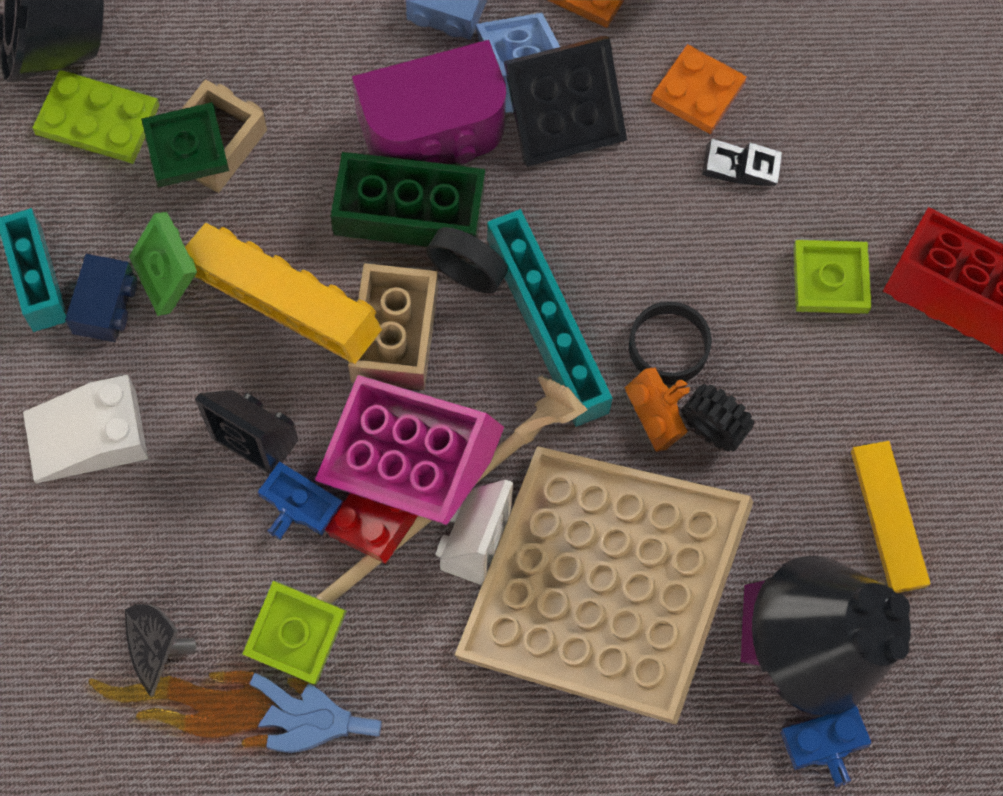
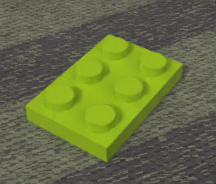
M59 70L32 129L37 136L134 164L145 140L141 118L156 115L160 105L155 97Z

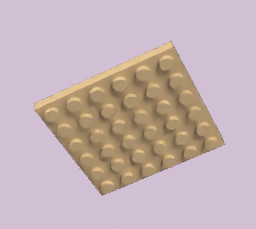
M537 446L455 656L464 662L677 725L753 505L751 496Z

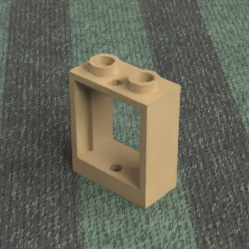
M205 79L182 109L212 102L213 105L244 122V125L224 149L230 171L195 179L219 193L266 133L267 127L264 113L257 104L252 101L244 102L235 97L233 92L222 84L216 86Z

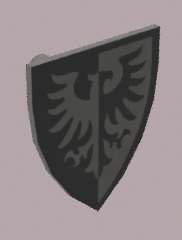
M136 604L125 609L126 637L131 661L149 696H154L168 656L170 654H193L196 650V642L194 638H176L178 630L171 620L160 609L150 604Z

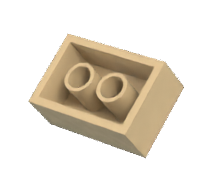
M364 263L358 299L367 302L376 311L375 317L382 331L356 364L348 363L352 383H355L357 375L400 388L425 390L438 295V271Z

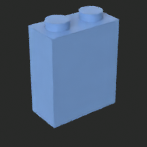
M406 0L407 20L421 27L429 26L444 31L452 37H463L471 40L487 0Z

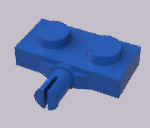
M280 461L258 490L259 497L274 505L280 513L272 526L267 530L269 534L273 537L275 536L278 540L282 539V536L292 522L303 524L322 536L326 527L343 504L342 500Z
M857 706L842 713L825 715L786 727L781 731V736L794 770L810 765H828L835 787L851 782L843 759L852 752L868 748L872 743Z

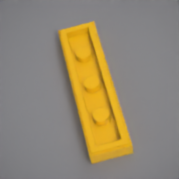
M890 441L853 447L851 455L888 587L896 593L928 587L931 583Z

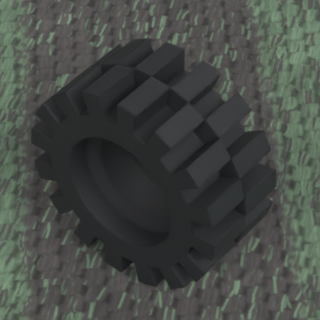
M702 384L681 409L683 419L688 421L686 424L690 428H695V433L698 436H704L706 442L709 444L713 442L715 447L719 449L723 447L725 451H735L754 427V420L751 419L752 415L750 412L744 411L746 407L742 403L737 404L735 402L736 398L732 395L728 397L724 390L719 389L717 391L713 385L707 386Z

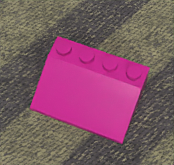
M357 375L315 481L447 525L491 463L504 426L487 413Z

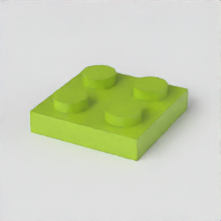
M795 240L793 253L796 312L868 314L870 312L871 291L868 242Z
M273 581L242 655L315 685L319 681L347 610Z

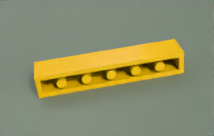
M205 222L185 246L189 256L192 257L197 270L196 278L353 364L357 363L382 331L375 317L376 311L367 302L358 299L356 302L348 298L340 288L333 284H330L328 287L321 284L310 272L304 269L300 272L293 269L286 260L278 255H274L273 258L268 256L258 245L251 241L244 243L238 240L225 227L217 229Z

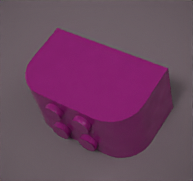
M490 40L352 76L356 114L370 155L441 164H464L472 161L475 157L489 153L496 148L503 138L505 131L506 85Z

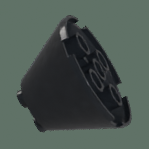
M815 555L789 560L783 563L782 567L772 577L765 580L755 601L752 618V636L759 665L763 672L768 671L773 682L779 688L776 692L795 708L815 715H831L845 712L865 699L898 660L907 657L911 636L910 603L904 595L897 594L888 586L831 558Z

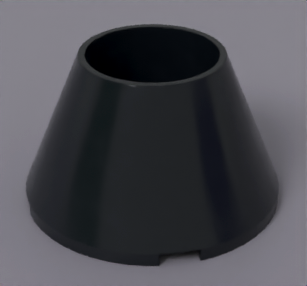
M4 0V12L0 14V62L3 78L7 79V82L15 83L94 59L98 54L101 43L104 0Z

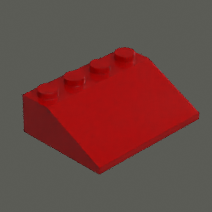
M928 207L886 283L883 292L891 295L896 301L906 303L924 312L929 318L939 320L957 329L964 336L973 337L990 346L994 351L1003 354V244Z

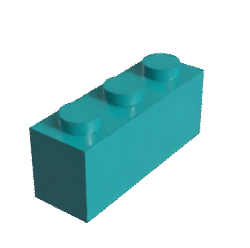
M30 208L0 217V236L22 314L33 332L65 323L67 312L43 229L33 209Z

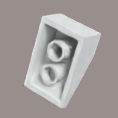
M128 375L88 383L23 412L33 478L36 484L148 459L137 394Z
M502 480L474 488L470 491L450 520L455 523L450 536L444 534L437 548L436 556L441 558V571L479 585L483 584L511 513L513 482Z

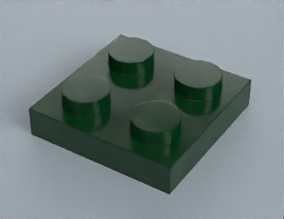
M212 102L141 118L158 188L230 171Z

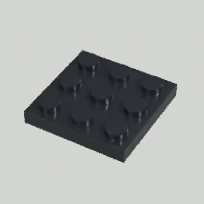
M605 35L503 61L523 162L527 167L627 141L611 42L608 36Z

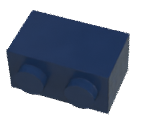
M85 254L65 318L67 325L74 335L116 343L119 331H123L126 327L128 318L126 306L129 297L133 298L137 290L138 280L129 262Z

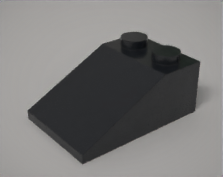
M233 390L199 393L195 398L211 439L271 474L279 461L281 463L284 462L298 442V436L294 427L295 423L280 412H276L273 415L263 409L264 405L251 394L245 393L242 396Z

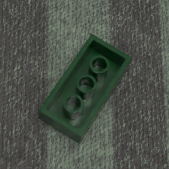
M342 152L330 215L333 235L428 247L440 228L449 227L478 238L485 193V169Z

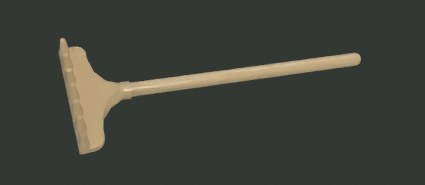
M543 375L539 376L538 380L546 397L534 404L537 408L536 412L518 426L511 436L496 447L491 463L477 483L523 444L532 442L544 426L551 423H567L587 411V408L568 387L560 385V383H556L547 377L544 378ZM418 516L396 550L432 520ZM366 555L315 598L332 604L377 567L381 561Z

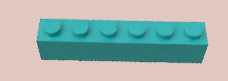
M519 209L488 221L487 242L507 265L508 271L504 278L553 381L568 387L587 408V411L572 420L575 427L609 414L613 397L522 210Z

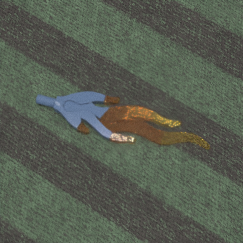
M245 671L210 672L209 674L210 679L217 683L241 684L245 687L243 689L230 691L206 689L180 678L166 676L160 677L154 696H149L141 683L126 687L109 686L93 678H90L88 681L89 685L105 698L120 703L170 700L192 707L199 713L184 715L171 710L151 708L138 712L136 718L139 721L157 720L196 737L215 739L268 727L283 728L287 731L280 735H256L245 738L241 744L246 749L264 748L279 752L295 753L315 748L338 737L348 736L349 732L380 737L381 720L353 717L351 712L338 707L318 688L295 678H289L287 684L303 700L293 698L269 679L256 673Z

